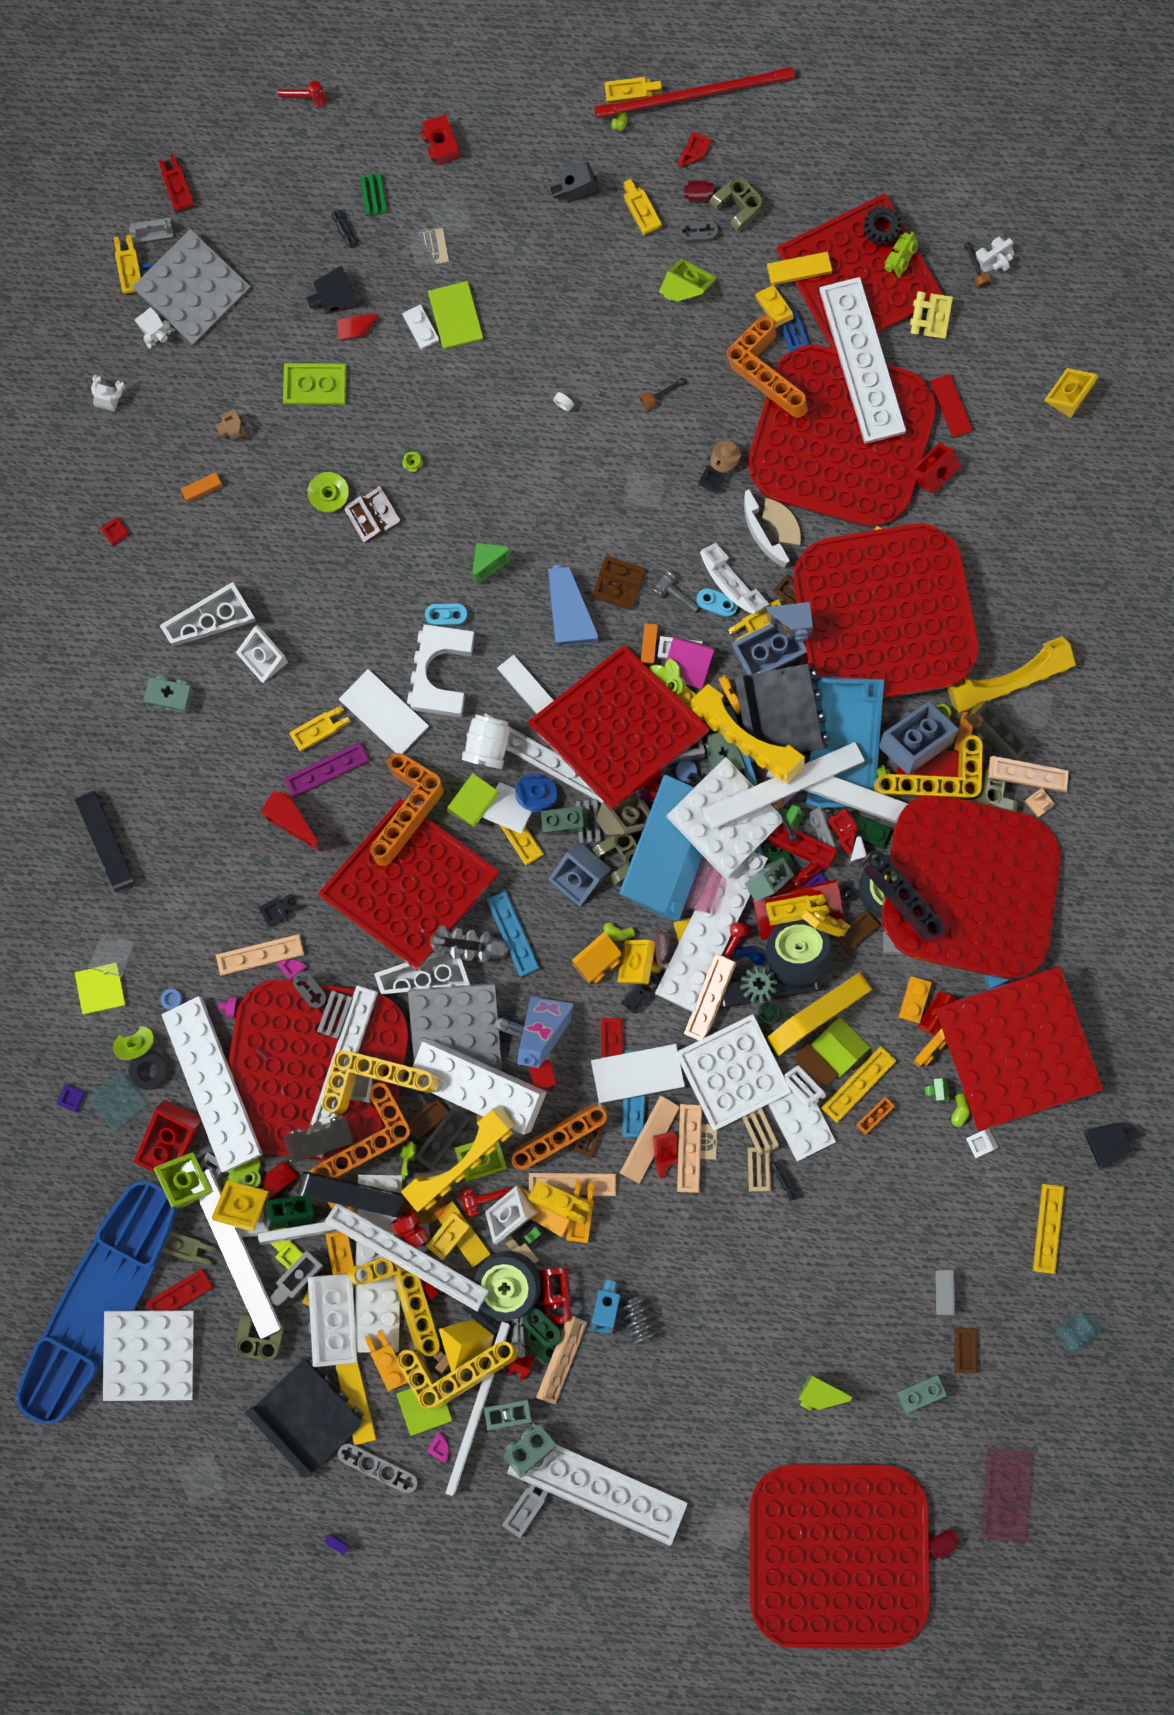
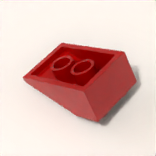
M273 790L260 811L263 817L317 851H320L321 846L294 805L292 797L282 790L280 793Z
M164 1100L155 1108L134 1163L155 1173L154 1166L156 1167L185 1156L202 1123L201 1117Z

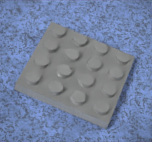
M190 229L132 288L189 343L194 345L250 289V286Z
M495 983L408 990L414 1062L422 1041L431 1039L495 1069H502L499 1030L494 1027L495 1020L498 1018Z

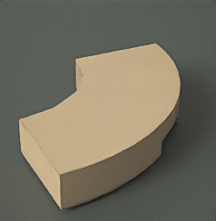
M766 498L762 520L770 522L776 528L779 535V543L800 547V529L793 514L781 503Z

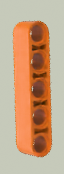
M593 1103L516 1147L512 1153L513 1166L519 1170L527 1169L602 1126L607 1120L605 1106L601 1103ZM599 1110L603 1113V1116L599 1119H594L591 1113ZM575 1121H581L584 1127L576 1130L572 1127V1124ZM556 1132H562L565 1134V1138L559 1141L553 1135ZM537 1143H544L547 1148L544 1151H538L534 1146ZM522 1153L528 1159L525 1162H519L516 1156Z

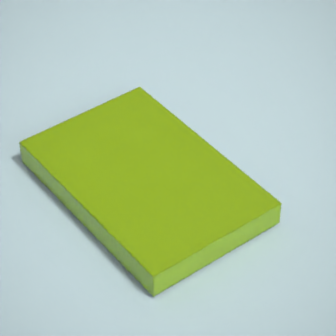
M468 281L428 291L443 350L483 340Z
M284 363L283 405H346L347 365Z

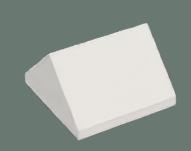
M258 625L252 629L236 651L237 655L262 683L288 663L284 654Z
M517 1186L485 1212L493 1243L497 1245L538 1213Z

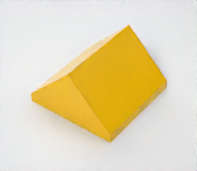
M1067 368L1044 401L1071 418L1095 385L1098 375Z
M474 1319L439 1329L451 1372L491 1347L494 1335Z

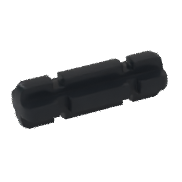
M340 209L331 213L332 219L336 223L347 247L352 248L358 244L357 239L353 235Z
M780 1159L776 1160L771 1164V1168L777 1173L776 1177L784 1191H787L786 1195L789 1200L793 1201L800 1196L797 1188H794L795 1184L787 1170H784L783 1167L785 1166Z
M464 1304L463 1310L467 1314L471 1313V1317L484 1328L486 1327L491 1334L495 1335L499 1331L500 1325L496 1321L492 1322V1318L481 1308L475 1311Z

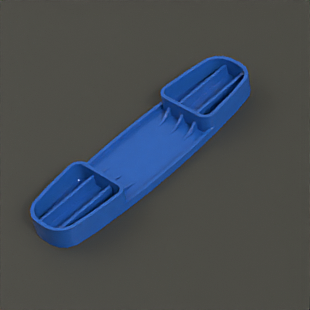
M140 1181L130 1185L98 1228L96 1238L67 1285L42 1338L36 1342L16 1392V1404L20 1412L33 1421L44 1425L55 1424L69 1415L103 1366L104 1311H134L160 1259L178 1212V1208L171 1207L161 1185L150 1181Z

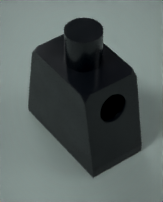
M589 161L560 173L561 183L550 187L554 199L565 195L568 202L600 194L597 180Z
M342 265L314 282L317 293L306 297L310 309L322 305L326 314L358 307L357 299Z
M1120 1122L1083 1131L1099 1170L1106 1168L1131 1152L1132 1148L1129 1142L1139 1138L1135 1126L1124 1130Z

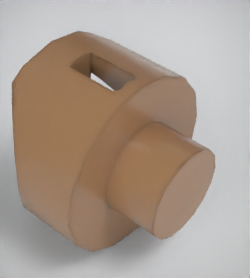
M230 410L221 414L222 422L215 424L220 437L229 434L231 441L245 434L236 410Z
M722 441L715 444L711 454L712 467L722 473L737 466L741 456L739 448L731 441Z

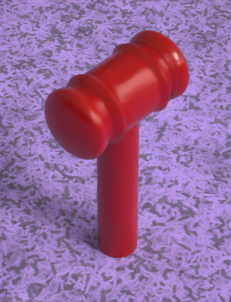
M311 81L307 89H278L279 97L312 98L317 107L326 105L328 101L318 81Z
M736 922L731 925L730 933L732 937L722 956L730 959L740 939L749 937L751 930L747 924Z
M472 1187L461 1189L459 1194L461 1195L460 1199L463 1204L465 1217L472 1218L479 1215L478 1204L504 1197L511 1191V1187L475 1196Z

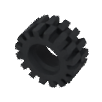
M877 205L874 206V210L870 209L868 214H866L863 232L864 234L866 233L865 237L867 240L871 239L870 242L872 244L877 242V246H880L881 243L887 246L888 242L892 244L894 239L898 238L902 221H900V214L897 215V210H891L892 206L888 205L887 209L885 205H881V208H878ZM879 219H885L890 223V229L886 232H880L875 228V222Z

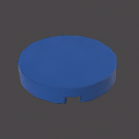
M542 774L523 776L515 789V798L524 809L532 812L549 810L554 806L558 796L555 783L551 779L545 778Z

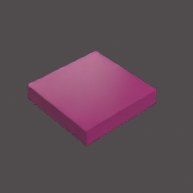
M673 636L666 662L669 658L676 661L680 667V677L683 678L685 684L702 689L714 647Z

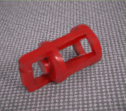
M569 1268L539 1270L543 1295L541 1304H543L544 1313L556 1325L571 1321L570 1302L572 1297H570ZM558 1274L560 1295L552 1296L550 1275ZM551 1307L552 1309L564 1308V1315L551 1317Z

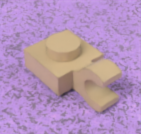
M511 1235L504 1240L511 1251L524 1254L534 1264L539 1261L525 1243L519 1247Z

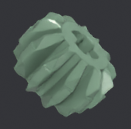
M755 966V974L748 969L746 973L749 978L745 976L741 978L743 982L748 984L741 985L740 989H748L744 997L746 998L750 994L753 995L751 998L752 1003H754L756 997L759 998L760 1004L764 1001L763 996L770 1000L772 997L768 992L775 994L777 991L775 988L770 987L777 984V980H769L774 976V973L771 972L765 975L766 967L763 968L762 973H759L758 966ZM756 980L764 983L765 986H762V990H758V987L753 986Z

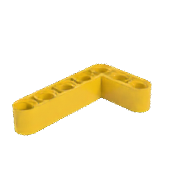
M971 735L960 742L958 777L884 774L875 780L874 790L885 796L920 797L922 795L971 799L981 792L982 741L979 737ZM967 741H972L975 744L974 751L967 749ZM967 762H971L974 765L973 773L967 771ZM882 779L889 782L890 787L888 790L881 788L880 782ZM903 780L911 784L909 791H905L902 788ZM924 781L932 785L931 792H926L923 789ZM945 782L952 784V793L945 791ZM967 783L973 785V794H969L965 790Z
M859 972L791 1017L766 1039L778 1056H780L807 1034L861 999L862 996L873 989Z
M341 1050L336 1053L333 1059L322 1099V1106L327 1112L338 1115L343 1114L348 1108L357 1075L426 1093L435 1092L439 1086V1080L436 1075L427 1071ZM349 1056L350 1062L347 1066H344V1060ZM369 1061V1069L364 1071V1064ZM386 1067H389V1074L384 1077L383 1071ZM406 1072H409V1079L404 1082L403 1076ZM343 1077L344 1083L339 1088L338 1081ZM426 1077H429V1084L424 1087L423 1081ZM337 1099L338 1105L333 1109L332 1103Z
M383 1256L353 1266L349 1270L348 1278L354 1285H367L393 1276L416 1352L423 1356L437 1354L440 1344L420 1278ZM380 1262L385 1266L382 1274L377 1271V1265ZM359 1269H362L365 1275L362 1281H359L356 1277ZM407 1276L412 1281L409 1288H406L404 1285V1279ZM414 1297L418 1301L416 1309H412L410 1306V1302ZM419 1319H422L425 1324L421 1331L417 1328ZM426 1340H429L431 1343V1348L428 1352L423 1348Z
M501 1341L435 1382L418 1352L404 1350L399 1354L397 1362L421 1406L426 1409H438L513 1362L517 1358L518 1350L514 1344ZM505 1346H508L510 1354L504 1358L501 1352ZM412 1355L414 1362L408 1367L406 1358ZM486 1358H490L491 1367L485 1370L483 1361ZM470 1369L473 1373V1377L470 1381L467 1382L464 1378V1374L467 1370ZM419 1374H423L425 1378L424 1383L419 1386L416 1380ZM452 1381L454 1389L451 1393H448L446 1385ZM430 1393L435 1395V1402L432 1405H429L427 1401Z

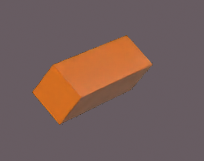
M215 472L181 488V491L187 503L223 486Z
M645 623L641 653V662L644 665H654L658 628L656 624Z
M962 712L953 751L959 752L960 742L966 737L971 736L976 714ZM967 741V743H966L967 749H968V746H969V742H970V741Z
M884 1097L855 1126L866 1135L895 1106Z

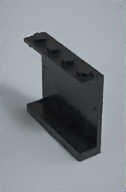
M814 663L735 677L744 731L754 738L780 747L790 745L799 753L829 748L830 734L825 728L827 717L821 705L823 694L821 689L818 688L819 672L814 667ZM749 756L750 762L755 761L752 757Z
M302 1357L300 1359L301 1362L256 1406L250 1407L245 1412L250 1420L304 1479L309 1478L366 1422L363 1419L364 1413L357 1406L353 1408L348 1402L349 1397L341 1389L338 1391L333 1386L335 1383L333 1379L326 1373L323 1375L319 1371V1367H313V1359L311 1357L309 1359L308 1357Z

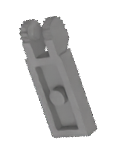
M532 1484L529 1488L525 1489L502 1524L503 1527L521 1538L545 1502L544 1498L548 1494L547 1491L543 1490L540 1496L533 1492L536 1486Z

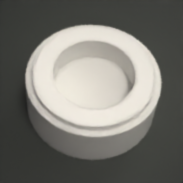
M560 392L553 398L554 403L565 411H570L574 406L573 401Z

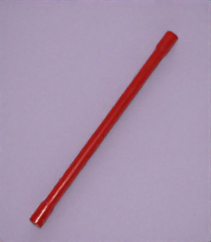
M788 67L754 76L619 103L594 106V113L596 119L618 113L712 94L795 79L793 67Z

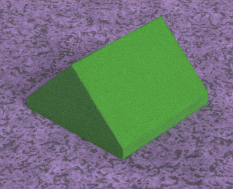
M476 543L472 571L476 585L510 561L509 549L506 546Z

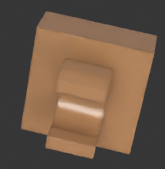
M439 1350L437 1354L433 1355L439 1362L435 1368L440 1373L445 1374L450 1365L447 1355Z

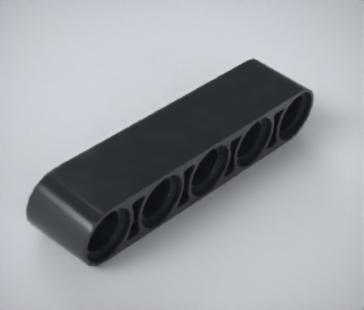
M93 790L75 798V802L114 891L118 892L136 883L132 879L129 866L122 856L123 852L119 843L115 840L113 829L105 817L106 813L97 798L98 795Z
M872 851L862 862L864 872L924 941L930 942L935 940L944 930L942 921L887 856L881 851ZM870 859L876 860L878 867L872 865ZM885 875L892 879V883H888L885 880ZM899 892L906 895V900L900 898ZM913 909H917L921 917L916 916ZM928 925L934 928L935 934L929 932Z
M773 976V977H772L771 979H769V980L771 981V980H777V979H776V977ZM756 980V983L753 984L754 987H758V990H762V986H765L759 980ZM777 980L776 985L770 986L777 990L776 993H768L772 998L776 999L787 997L789 994L798 995L812 990L820 991L822 986L821 981L805 987H794ZM743 981L728 983L719 1008L750 1002L753 995L750 994L745 998L744 994L748 989H740L741 985L748 983ZM756 997L754 1002H759V998Z
M302 1171L297 1194L304 1197L401 1218L406 1200L402 1193L307 1171Z

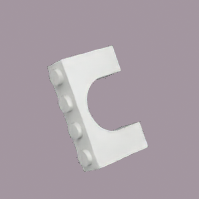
M424 625L423 631L419 630L417 642L421 643L420 650L415 652L414 663H417L416 671H412L411 684H414L413 692L409 691L407 704H411V710L462 718L465 700L464 693L441 690L434 687L428 681L426 671L432 659L441 654L450 653L472 656L475 638L473 631Z

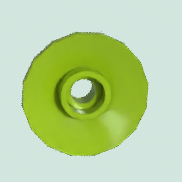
M323 472L316 475L310 481L307 494L314 508L328 513L335 512L344 506L349 496V489L345 479L339 474ZM331 491L333 494L331 497H326L325 493Z
M140 1026L133 1036L123 1037L119 1035L113 1043V1052L116 1057L122 1060L136 1059L150 1049L154 1041V1035L149 1028Z

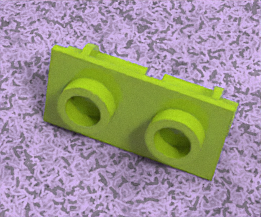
M911 232L910 235L903 233V235L899 236L893 248L899 253L891 252L884 263L885 270L888 272L894 270L899 278L902 272L907 269L912 254L918 248L919 243L914 232Z

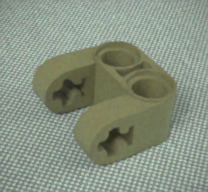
M735 178L717 191L709 201L716 210H719L730 200L741 209L730 222V225L737 232L742 230L759 214L762 203L760 195L743 178ZM741 188L743 192L737 193L734 189ZM753 202L757 206L749 207L747 204Z
M989 767L983 768L981 792L976 796L977 802L1016 812L1018 802L1003 797L1005 781L988 778ZM988 792L991 794V800L988 798Z
M629 833L616 834L592 849L598 858H602L617 849L625 861V866L609 876L614 886L624 881L630 866V858L634 856L637 844ZM623 837L630 839V844L625 848L618 845L619 840Z
M242 1313L237 1332L236 1350L238 1354L243 1357L260 1360L276 1359L283 1342L286 1320L278 1319L282 1329L271 1334L270 1340L250 1337L253 1320L250 1314ZM247 1340L253 1345L250 1353H245L242 1350V1344ZM267 1344H271L274 1347V1354L271 1357H267L264 1354V1347Z

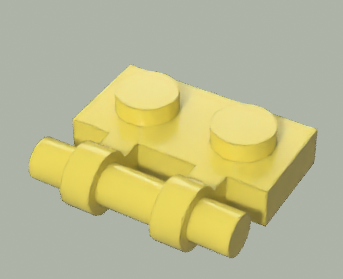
M917 292L916 300L914 299L913 306H915L914 315L910 320V325H912L910 333L919 334L920 326L925 327V336L946 339L953 297L931 294L930 301L928 302L924 301L925 292ZM923 307L928 308L926 320H921Z

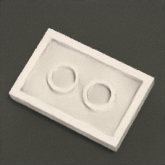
M791 1091V1093L769 1103L768 1106L796 1161H799L836 1141L817 1103L813 1102L812 1106L807 1108Z

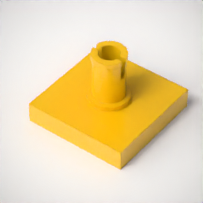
M625 940L618 983L648 984L650 972L654 974L660 972L661 969L658 966V962L653 960L655 941Z
M227 1180L212 1214V1221L254 1232L269 1197V1192Z

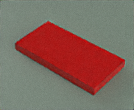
M943 750L910 775L958 777L959 752ZM982 756V769L984 768L985 762L984 756ZM971 762L966 763L967 771L973 773L974 765ZM897 765L896 774H897V775H907V774ZM902 781V786L911 787L908 781ZM924 781L923 789L931 791L932 785ZM945 782L944 789L946 792L952 793L953 786L949 782ZM967 783L965 790L969 794H973L974 787L972 784Z
M834 879L774 893L756 902L753 899L761 940L768 939L773 929L779 925L770 926L766 910V904L769 902L822 894L826 897V903L821 906L825 905L829 908L828 915L836 920L841 918L845 921L837 880Z

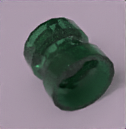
M765 1002L758 1010V1019L765 1025L774 1024L780 1016V1009L774 1002Z

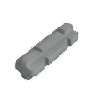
M503 1018L495 1020V1029L522 1038L523 1025Z
M523 1316L512 1319V1326H514L512 1328V1344L517 1347V1358L525 1356V1347H523L525 1345Z

